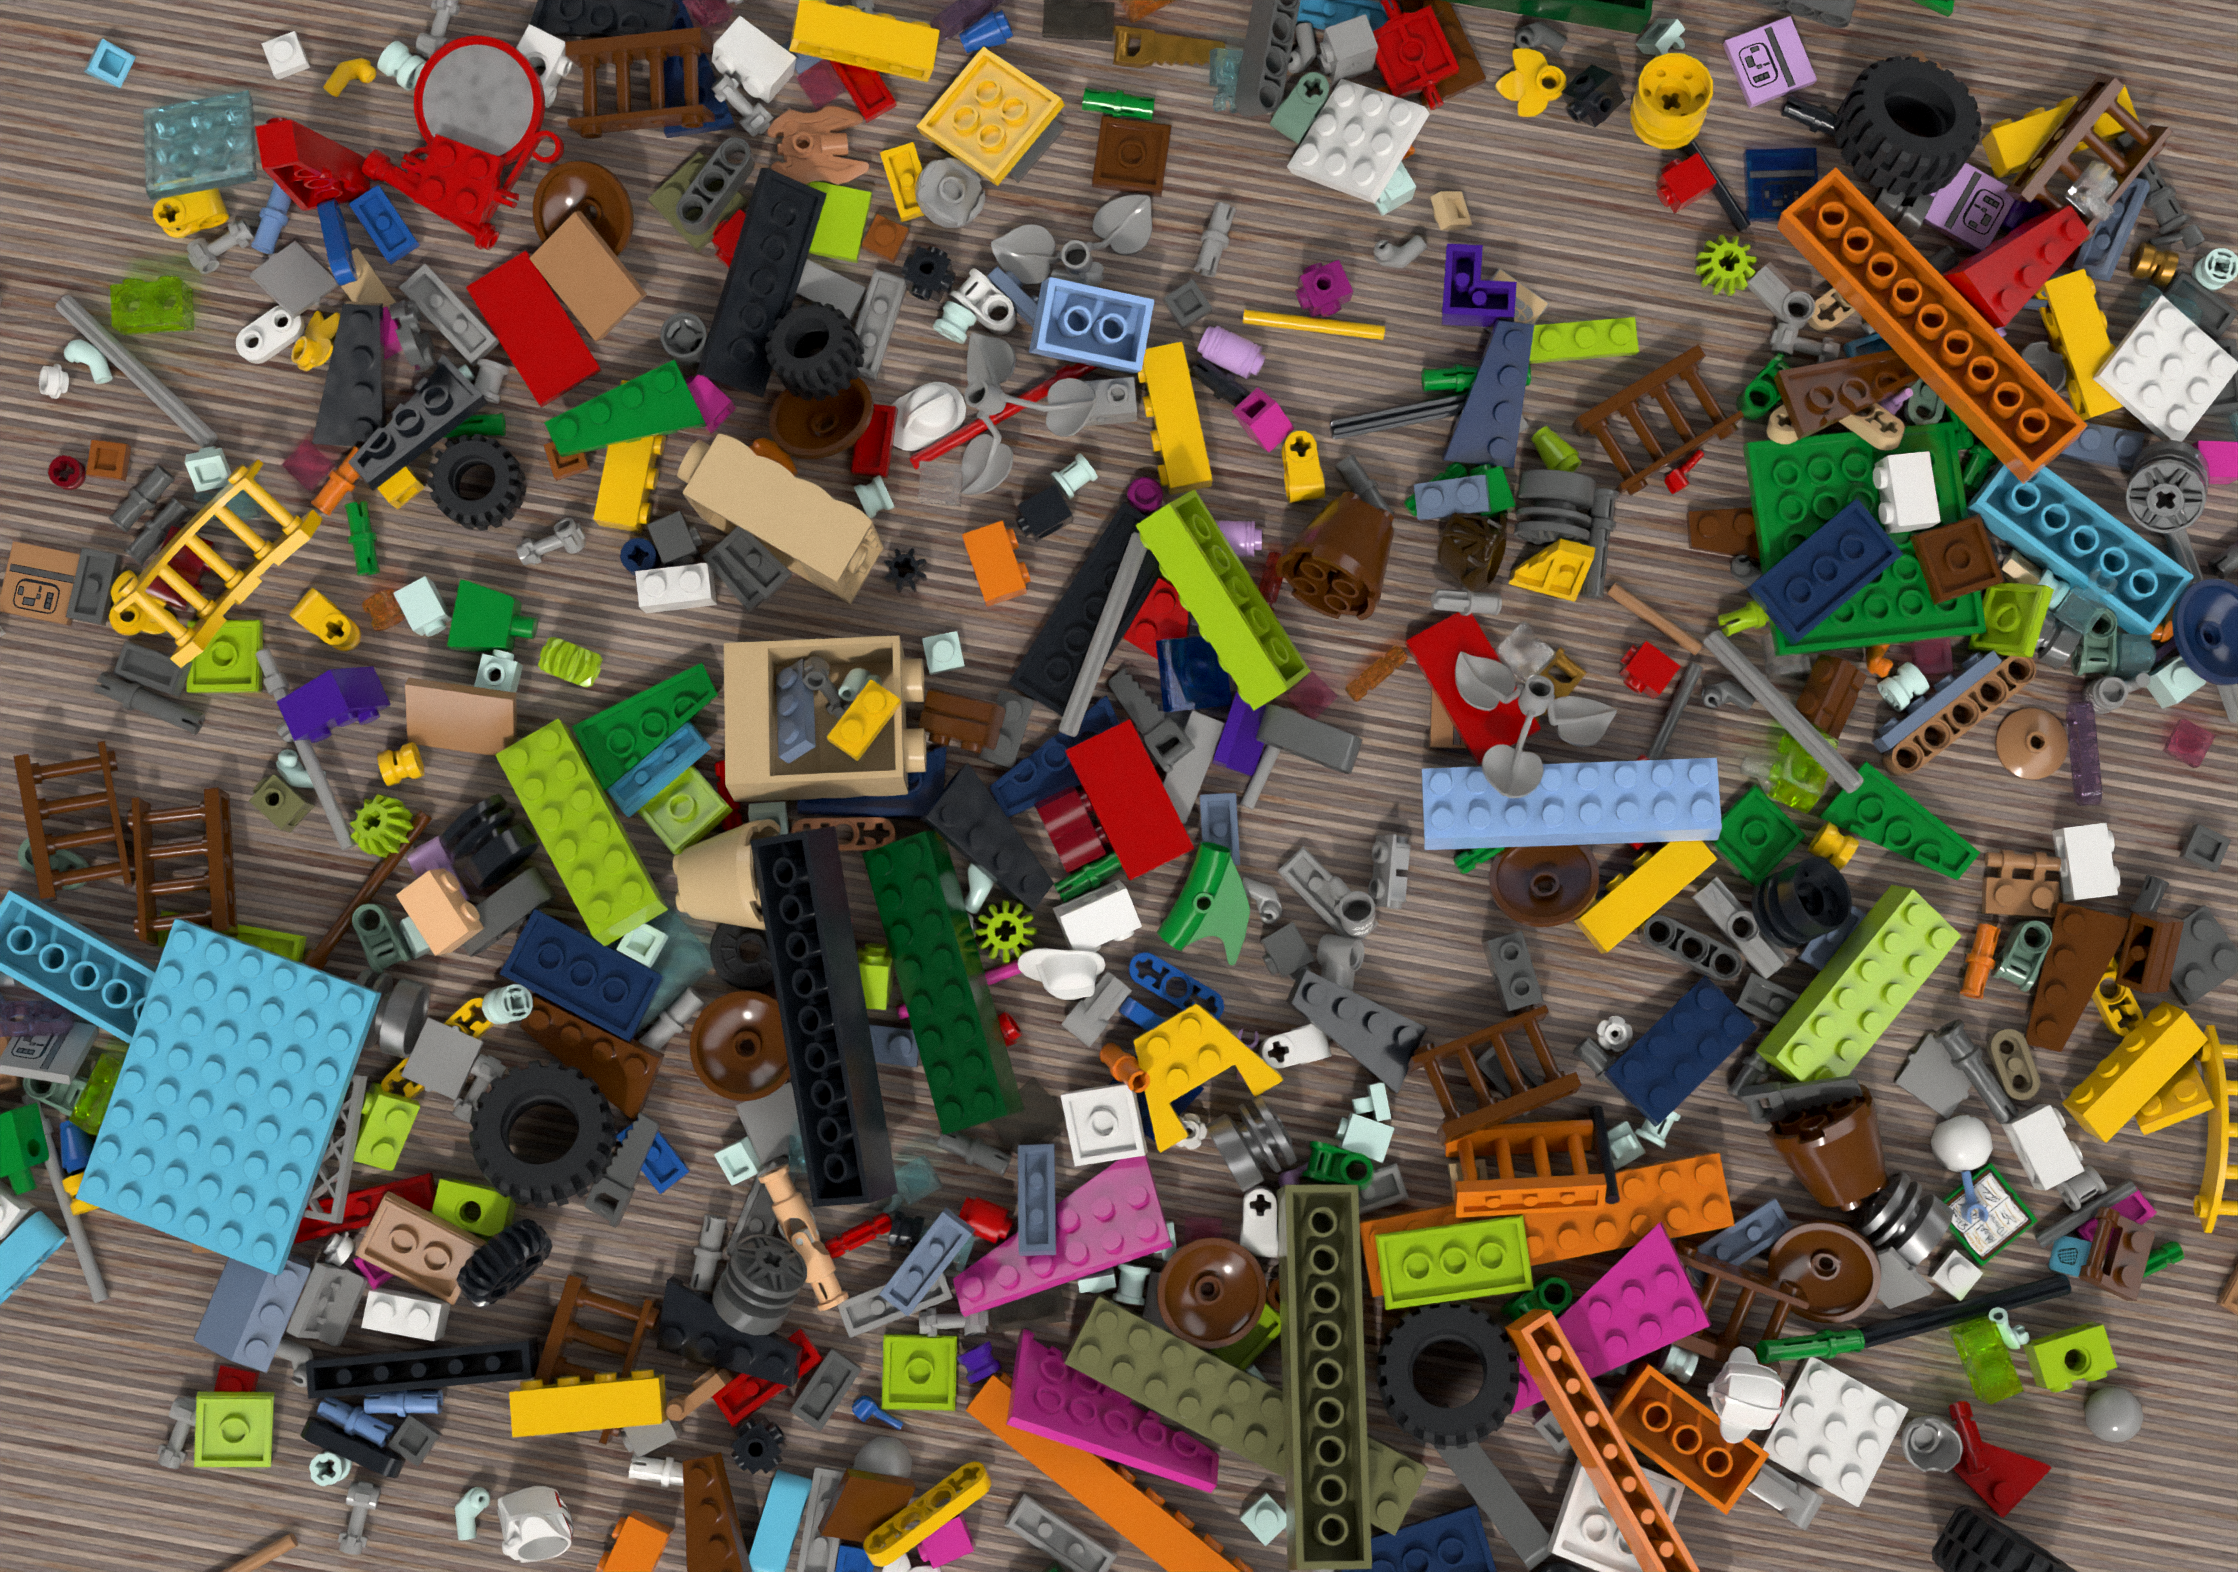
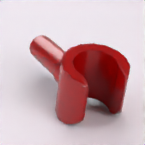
M1698 449L1684 464L1674 469L1665 477L1664 482L1671 494L1679 492L1690 484L1685 474L1703 458V451Z

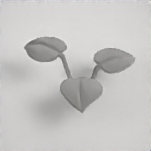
M1128 195L1106 203L1096 213L1092 224L1095 234L1104 239V241L1098 243L1088 242L1085 244L1079 240H1072L1066 243L1062 251L1058 252L1055 257H1052L1056 249L1053 236L1044 227L1034 224L1015 228L1006 235L993 240L991 247L1005 272L1011 271L1023 284L1033 285L1042 283V281L1049 277L1050 263L1056 264L1063 261L1070 273L1079 275L1082 284L1090 286L1086 272L1092 266L1093 259L1090 253L1092 250L1103 249L1110 244L1117 254L1131 255L1141 251L1147 245L1152 233L1151 199L1147 195Z
M971 333L967 353V380L969 385L965 390V401L969 406L979 410L977 417L984 421L993 437L988 434L979 435L972 439L966 447L962 460L963 484L961 492L967 495H977L991 491L1007 478L1012 468V448L1000 443L1002 436L989 418V415L1002 412L1006 402L1048 412L1046 424L1053 434L1060 437L1073 436L1085 426L1095 409L1097 396L1093 388L1087 383L1074 378L1059 380L1048 391L1049 405L1009 396L1003 392L1000 383L1006 382L1013 374L1016 362L1013 347L1000 338Z
M1462 651L1457 658L1455 682L1461 697L1468 704L1477 709L1490 711L1498 705L1499 701L1508 704L1519 697L1518 705L1522 713L1526 715L1515 749L1504 744L1496 745L1487 750L1482 760V771L1487 781L1501 795L1508 798H1521L1530 794L1537 788L1543 776V764L1540 757L1534 753L1522 751L1534 717L1542 715L1547 709L1549 723L1553 726L1558 725L1557 732L1562 740L1574 746L1589 747L1602 739L1617 713V709L1582 697L1565 696L1554 700L1553 683L1548 678L1540 675L1531 676L1527 679L1524 686L1520 684L1514 691V675L1505 665L1488 658L1475 657Z

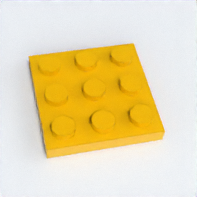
M982 47L916 127L926 138L998 186L1065 105L1062 98L996 54Z

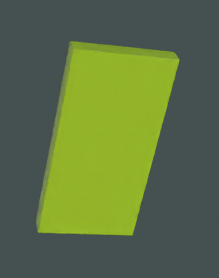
M1521 1214L1375 1234L1386 1310L1534 1290L1524 1220Z

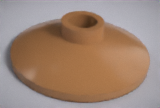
M2026 708L2010 714L2003 720L1996 733L1995 749L1998 759L2007 771L2022 779L2036 780L2045 778L2060 768L2067 755L2068 739L2064 727L2052 714L2041 709ZM2033 736L2038 737L2041 741L2039 749L2031 746L2030 740Z

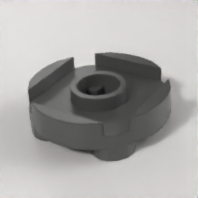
M402 300L391 304V318L399 317L401 323L395 331L411 367L415 366L416 373L430 369L431 365L435 364L432 354L435 352V347L429 333L422 334L418 321L422 319L416 302L414 300L408 302Z

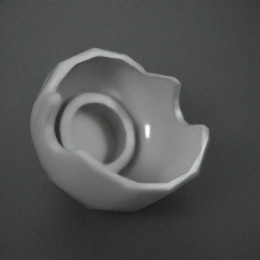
M2048 342L2029 343L2019 353L2024 361L2056 393L2065 385L2067 371L2062 361V354L2050 351L2048 349Z
M2116 1386L2100 1388L2089 1396L2084 1408L2086 1424L2093 1434L2101 1440L2113 1443L2132 1439L2140 1431L2144 1419L2142 1405L2136 1397L2127 1389Z
M1932 1415L1916 1417L1913 1421L1908 1422L1903 1429L1900 1445L1904 1457L1922 1472L1940 1471L1946 1473L1960 1461L1963 1451L1960 1435L1946 1420Z
M879 1436L860 1449L855 1456L853 1469L909 1478L912 1457L907 1446L897 1438Z

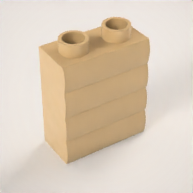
M717 434L711 446L700 439L697 440L690 447L679 467L677 477L688 483L683 491V495L703 521L727 535L737 526L748 531L788 570L849 605L853 602L884 549L873 522L862 511L848 503L834 500L825 490L812 482L795 478L781 464L762 456H756L748 446L733 437Z
M899 635L724 643L725 785L734 802L908 794V773L926 772L925 729H907L906 703L924 702L923 659H905ZM819 656L828 663L829 674L827 676L838 690L852 669L861 668L869 671L871 675H879L882 679V687L900 698L902 704L857 761L828 741L827 736L839 719L834 714L830 715L826 710V704L829 701L820 690H813L816 747L788 764L778 757L777 674L802 658L807 660L810 657Z

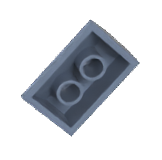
M289 1253L283 1273L274 1275L228 1257L193 1340L230 1361L267 1373L311 1270L309 1261Z

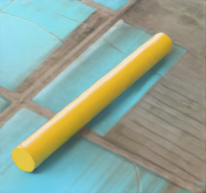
M1244 309L1243 324L1384 340L1385 326L1246 309Z

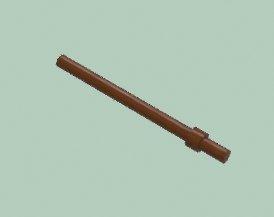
M421 810L411 822L415 829L407 832L406 835L410 843H401L399 853L390 852L387 858L384 857L315 949L311 948L302 960L305 965L319 970L325 967L329 961L327 959L328 955L353 924L352 917L355 910L361 905L369 903L432 820L430 816Z

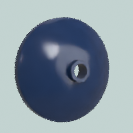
M2206 579L2194 583L2183 591L2173 611L2172 627L2177 649L2188 667L2205 681L2220 686L2238 684V587L2221 579Z

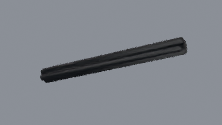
M2060 1274L1861 1327L1859 1330H1861L1864 1336V1348H1870L1986 1317L1996 1307L2008 1311L2065 1296L2072 1292L2068 1277Z

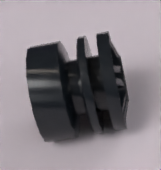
M501 794L492 795L468 808L456 818L440 838V842L445 848H454L451 855L455 860L473 855L463 870L479 890L488 888L513 872L536 851L540 844L524 823L507 829L514 820L516 813L512 808L505 809L507 801Z
M1817 857L1802 860L1782 871L1761 879L1753 889L1751 899L1753 916L1761 932L1772 943L1789 949L1844 927L1851 916L1852 910L1851 892L1844 876L1833 864Z

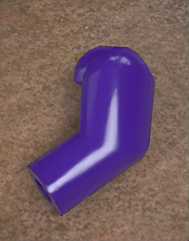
M2037 199L2032 200L2031 203L2015 200L2000 228L2009 234V232L2019 227L2024 219L2034 218L2040 213L2049 210Z

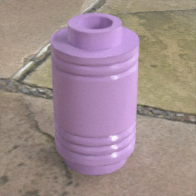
M1218 325L1215 328L1208 326L1197 349V352L1203 354V358L1245 379H1248L1251 373L1256 376L1258 375L1266 357L1261 354L1262 346H1258V344H1254Z
M1215 520L1238 557H1254L1255 550H1262V529L1255 528V521Z

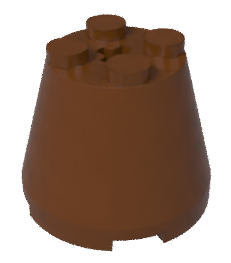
M1343 492L1341 497L1331 500L1284 548L1276 563V574L1278 577L1286 579L1294 588L1291 595L1307 607L1335 619H1339L1341 614L1356 616L1360 621L1365 620L1373 614L1381 598L1394 536L1392 526L1394 517L1389 511L1375 508L1362 501L1353 492Z
M1859 1084L1862 1091L1861 1097L1854 1095L1852 1099L1843 1098L1841 1102L1833 1100L1831 1104L1823 1103L1821 1107L1812 1106L1810 1110L1802 1108L1801 1112L1792 1111L1791 1115H1787L1783 1120L1770 1122L1772 1127L1765 1132L1771 1147L1815 1200L1824 1207L1840 1206L1842 1211L1853 1210L1862 1204V1198L1871 1193L1882 1191L1890 1184L1887 1178L1875 1102L1869 1089L1863 1084Z

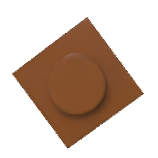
M877 214L861 246L862 249L894 264L910 232L908 228Z
M91 440L86 475L91 478L126 482L131 446L123 443Z
M554 442L543 445L556 481L591 470L585 452L561 457Z

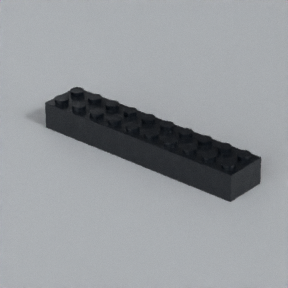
M831 826L750 840L813 1207L872 1203L898 1194L836 828Z

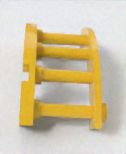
M259 459L247 468L243 464L237 467L227 478L230 483L170 540L137 579L134 576L131 577L118 591L122 597L113 609L120 613L133 602L141 607L176 639L174 643L178 647L170 659L180 668L204 651L214 635L226 622L223 615L235 602L238 605L241 604L262 582L260 576L273 563L279 566L292 553L310 540L323 520L313 509L302 518L298 515L293 516L254 480V477L264 464ZM242 489L283 526L282 531L284 533L273 543L269 540L264 541L225 505ZM213 515L220 519L254 551L253 556L256 559L243 572L240 569L235 571L195 534ZM184 544L225 580L224 585L227 589L215 602L212 599L207 600L167 564ZM157 575L198 611L196 615L200 619L193 628L190 626L185 628L145 592Z
M2207 1025L2204 1035L2208 1041L2195 1054L2197 1060L2201 1062L2205 1086L2215 1108L2208 1110V1140L2205 1169L2199 1195H2196L2194 1198L2193 1210L2195 1216L2199 1217L2204 1233H2212L2218 1215L2238 1216V1201L2222 1200L2225 1179H2238V1165L2227 1164L2229 1137L2238 1138V1123L2229 1122L2228 1095L2238 1096V1081L2226 1080L2223 1059H2238V1045L2220 1044L2215 1026Z

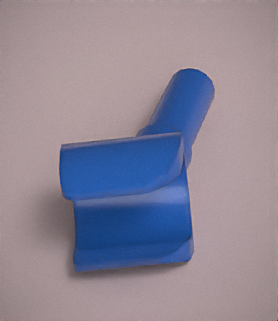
M861 1396L852 1405V1412L862 1422H865L873 1414L877 1419L898 1431L903 1425V1422L879 1408L870 1396Z

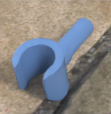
M1970 1171L1961 1172L1966 1195V1202L1961 1207V1216L1965 1221L1972 1224L1970 1214L1973 1209L1978 1208L1980 1220L1986 1222L1988 1211L1977 1202Z

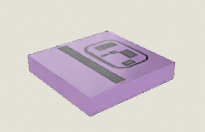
M1791 16L1725 40L1723 43L1749 108L1813 85L1817 81Z
M1965 163L1952 182L1945 188L1937 191L1923 223L1974 252L1980 253L1992 242L2015 200L2005 192L2008 187L2007 185Z

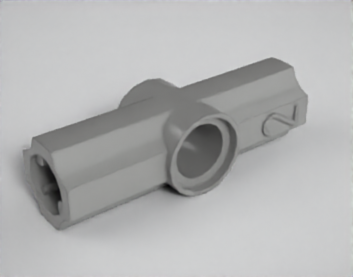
M1717 876L1705 883L1691 897L1720 929L1723 938L1737 948L1762 978L1767 979L1789 959L1779 946L1766 938L1759 929L1753 913L1747 911ZM1736 918L1743 919L1747 924L1748 930L1743 938L1738 937L1733 932L1732 925Z

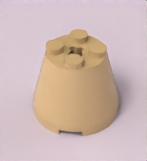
M771 819L751 821L687 847L682 854H676L673 858V870L677 875L679 891L676 894L678 910L681 913L687 912L694 919L765 930L750 840L778 836L781 827Z

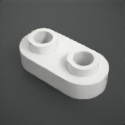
M280 305L276 306L240 331L236 338L237 351L251 363H264L301 337L305 327L304 319L301 314L294 319ZM283 317H287V325L282 328L278 327V321ZM252 338H258V345L254 348H249V341Z

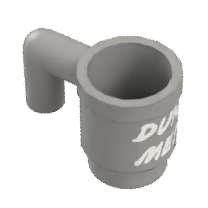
M2139 673L2124 680L2113 676L2094 679L2083 688L2082 702L2086 709L2094 714L2109 713L2123 705L2128 693L2149 685L2150 677L2146 673Z
M1332 877L1329 880L1330 896L1334 900H1340L1339 916L1343 929L1354 938L1366 937L1371 933L1375 925V904L1373 899L1367 893L1361 891L1351 892L1341 878Z

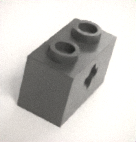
M1522 931L1482 942L1503 1012L1544 1001Z

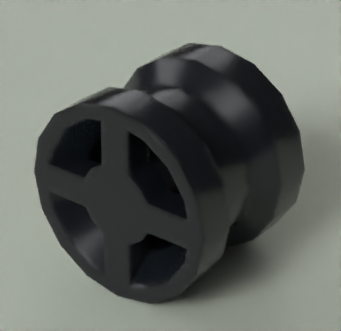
M896 1210L887 1246L895 1248L901 1245L907 1247L908 1251L911 1252L920 1241L925 1217L916 1216L911 1218L907 1217L904 1212Z

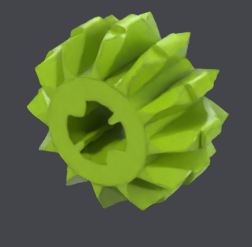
M1719 235L1716 243L1708 240L1703 246L1704 251L1699 252L1696 256V260L1701 265L1696 267L1695 274L1706 276L1701 282V287H1707L1710 283L1714 285L1712 289L1713 295H1718L1722 288L1727 296H1732L1736 288L1743 291L1748 286L1747 280L1752 279L1756 274L1755 270L1750 267L1756 263V257L1746 256L1751 246L1750 244H1745L1742 248L1739 247L1738 236H1733L1729 243L1724 235ZM1725 260V265L1730 263L1732 268L1730 271H1726V266L1722 268L1719 263Z
M557 637L548 638L546 645L542 647L538 666L546 673L583 687H590L599 676L603 659L598 653Z
M377 794L374 800H364L363 809H354L358 817L349 823L355 830L351 838L354 842L358 843V847L365 853L387 858L390 852L399 853L401 843H410L406 835L407 832L415 829L409 822L413 814L405 808L406 806L402 801L395 797L391 798Z
M1003 901V913L999 914L997 908L991 904L988 908L994 917L991 920L982 914L978 917L982 923L988 925L987 929H975V934L978 936L988 935V939L982 941L978 946L983 950L993 944L994 947L989 954V958L992 960L997 957L1000 949L1003 950V962L1009 963V950H1014L1019 958L1023 954L1018 947L1020 944L1029 949L1033 948L1034 944L1024 939V936L1036 935L1037 929L1033 927L1024 928L1023 926L1034 919L1032 914H1028L1021 919L1018 918L1023 911V905L1018 904L1011 914L1009 913V902ZM1003 922H1011L1010 927H1016V934L1010 935L1007 942L1001 941V935L998 937L996 935V930L1003 927Z

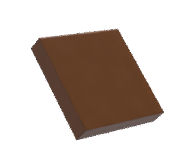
M1102 116L1092 187L1161 197L1172 125Z
M1980 514L1910 537L1934 605L2004 582Z
M847 1468L818 1526L820 1535L864 1542L871 1532L907 1507L916 1489L913 1479Z

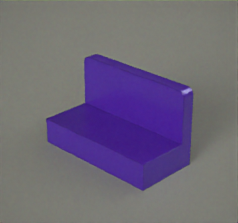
M1236 691L1212 762L1213 764L1253 776L1264 743L1256 740L1255 737L1266 705H1262L1253 711L1250 704L1245 703Z

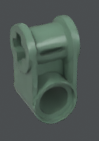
M1317 72L1305 74L1288 98L1280 105L1270 122V126L1300 145L1328 100L1329 83L1327 79ZM1315 87L1319 88V96L1314 94L1311 98L1307 97V89L1312 91Z
M2104 607L2084 611L2075 619L2074 626L2082 630V636L2071 656L2073 675L2082 676L2083 673L2103 674L2104 677L2114 676L2118 661L2116 650L2118 622L2114 612ZM2092 616L2098 618L2101 622L2099 634L2093 632L2090 628Z
M364 904L355 910L352 917L353 927L361 941L365 956L372 970L377 971L378 975L384 973V968L401 960L405 962L412 960L411 951L403 935L400 933L392 913L387 907L380 904ZM371 910L376 911L380 916V924L374 930L369 929L365 922L366 915ZM393 950V952H390V953H388V954L382 956L383 954H385V953H387V952Z
M2021 921L2015 924L2002 950L1995 959L1996 963L1994 969H1991V976L1996 979L2002 977L2019 985V990L2027 992L2035 982L2040 965L2051 945L2052 932L2050 928L2040 921ZM2030 927L2037 933V942L2032 947L2028 946L2024 940V934Z
M75 1075L70 1085L52 1082L51 1088L47 1092L41 1089L39 1080L24 1078L23 1080L24 1090L30 1097L54 1107L67 1116L86 1121L89 1116L86 1112L95 1093H100L102 1089L100 1084L79 1075Z

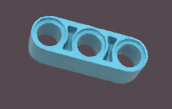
M41 1210L26 1219L0 1245V1305L67 1239V1236Z
M777 1470L748 1558L752 1572H785L813 1480Z

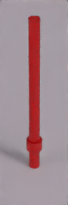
M1076 363L1070 367L1067 364L1055 371L1057 375L1017 396V398L1036 403L1048 396L1050 387L1057 381L1066 378L1079 379L1098 367ZM1007 402L1002 412L989 415V418L994 425H997L1027 407ZM978 418L910 456L909 460L916 470L989 428L982 419Z

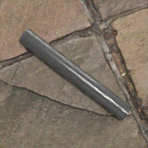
M1693 662L1689 663L1646 755L1650 760H1661L1702 672L1703 667Z
M2129 1178L2034 1237L2038 1244L2044 1248L2094 1218L2098 1207L2110 1208L2138 1190Z

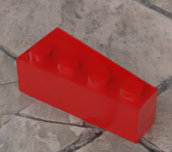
M277 117L267 120L264 125L255 126L262 169L302 211L317 209V203L335 198L338 204L352 202L371 189L369 177L362 173V166L365 161L364 156L292 119L288 120L287 118Z
M2071 205L2045 211L2009 232V235L2001 240L1991 243L1985 247V250L1959 263V266L1941 275L1993 329L2005 327L2091 232Z

